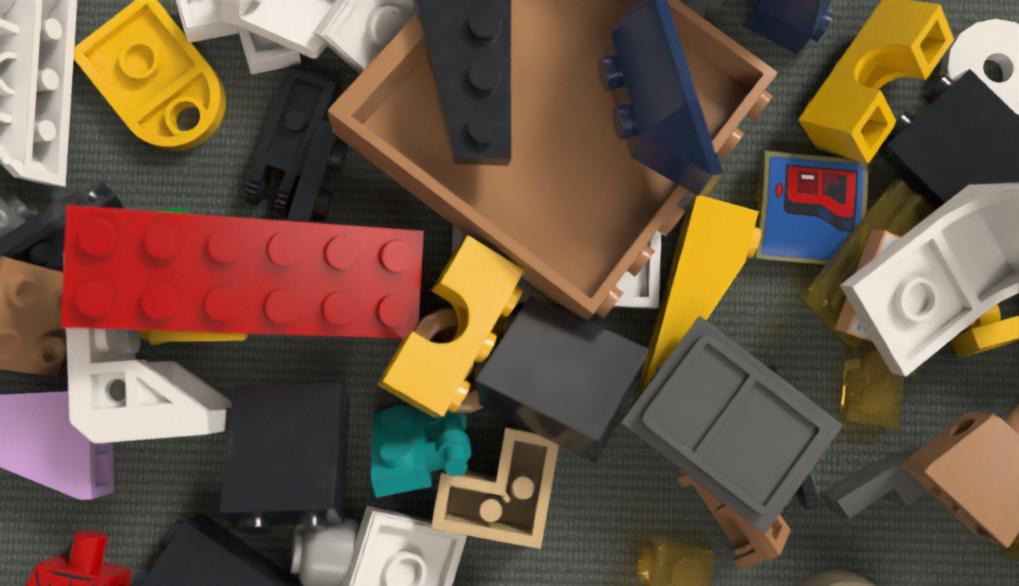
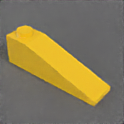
M696 196L687 204L648 347L649 354L643 386L635 395L636 399L655 375L657 367L664 363L697 317L701 316L707 321L746 262V258H753L761 237V229L755 227L759 211L705 196Z

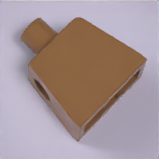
M1019 403L1003 420L993 413L970 411L963 414L900 465L978 538L1006 548L1019 533Z

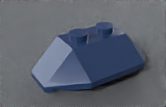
M632 0L611 32L605 55L600 57L598 62L602 87L605 91H612L616 105L613 108V124L619 140L626 139L630 156L634 160L697 196L709 194L722 176L723 171L718 156L715 153L711 135L667 0Z

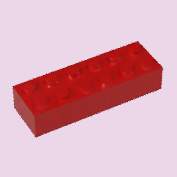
M67 205L61 328L404 338L419 324L424 231Z

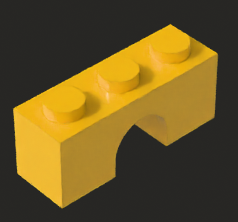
M881 0L798 119L817 150L869 164L896 122L886 99L879 89L886 83L902 77L926 80L954 40L940 4L912 0Z
M467 236L456 247L431 290L448 301L456 311L458 328L454 338L447 344H437L426 340L413 331L410 332L401 341L376 385L433 418L443 417L447 410L454 413L463 402L470 388V383L465 381L464 378L473 362H483L495 344L497 336L491 333V330L500 314L507 317L521 297L523 289L516 285L525 270L472 237Z

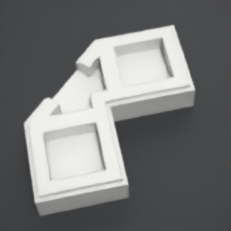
M176 0L188 43L239 33L251 75L301 64L299 52L220 18V0Z

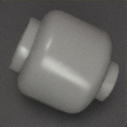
M344 518V524H327L326 531L317 533H305L294 530L290 573H298L299 580L304 586H342L353 561L356 539L360 529L358 522L355 519Z

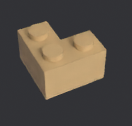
M506 424L497 476L468 470L460 476H451L446 473L445 469L441 472L431 529L541 549L559 445L524 427Z

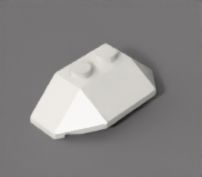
M0 0V163L15 178L54 187H66L77 0Z

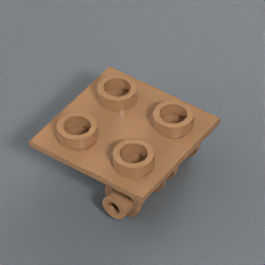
M1 256L0 369L58 377L67 353L66 328H61L63 271L51 270Z

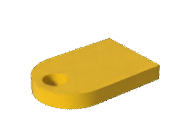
M135 0L74 47V60L129 129L148 144L166 151H185L207 141L219 128L226 109V94L223 83L194 44L188 43L185 33L158 0ZM188 107L198 108L200 112L198 124L191 130L180 131L177 126V118L180 112Z

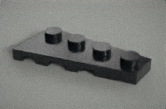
M413 0L426 43L425 50L438 92L437 98L453 163L509 166L511 161V0Z

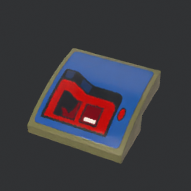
M762 150L755 201L759 203L755 227L761 229V237L754 258L858 268L866 219L868 164L845 157Z

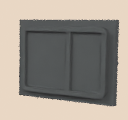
M701 316L697 317L664 363L657 367L655 375L619 421L764 534L767 533L785 506L790 503L792 496L817 461L822 458L825 450L843 427V424Z

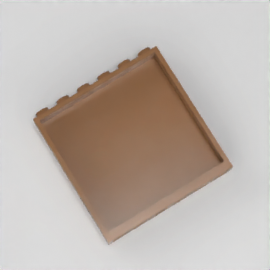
M511 0V161L509 166L453 163L437 98L438 92L433 72L430 70L425 50L426 43L417 14L408 21L327 110L332 132L464 234L524 269L525 271L521 277L563 310L587 321L594 313H597L603 319L624 293L615 286L626 271L636 277L655 252L647 244L657 230L664 236H667L685 213V210L677 204L688 190L631 158L626 139H618L613 124V108L616 105L612 91H605L600 81L599 58L604 57L610 34L632 0ZM667 0L711 135L715 153H718L725 159L745 134L737 128L738 124L745 116L754 121L773 97L765 89L778 72L681 1Z

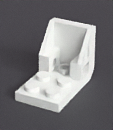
M66 328L70 423L93 444L205 435L229 430L232 401L177 361L147 363V360H136L135 353L139 351L141 345V337L136 330Z

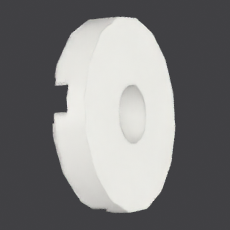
M1000 19L977 22L956 36L942 56L940 77L947 73L953 78L971 69L1019 115V24ZM985 60H992L1000 65L1003 71L1001 83L991 81L984 74L983 65Z

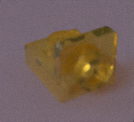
M866 350L865 358L846 359L839 420L899 428L904 376L891 373L878 350ZM916 369L907 376H916Z
M650 537L648 551L640 550L638 555L636 582L641 583L642 586H711L716 552L708 547Z

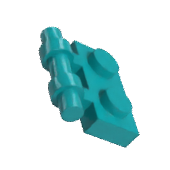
M396 405L385 411L373 413L371 483L376 498L432 486L431 471L445 469L446 473L451 476H460L465 473L467 461L471 456L470 439L463 432L467 426V413H450L446 411L443 417L433 418L412 405ZM438 439L437 442L429 443L430 440Z

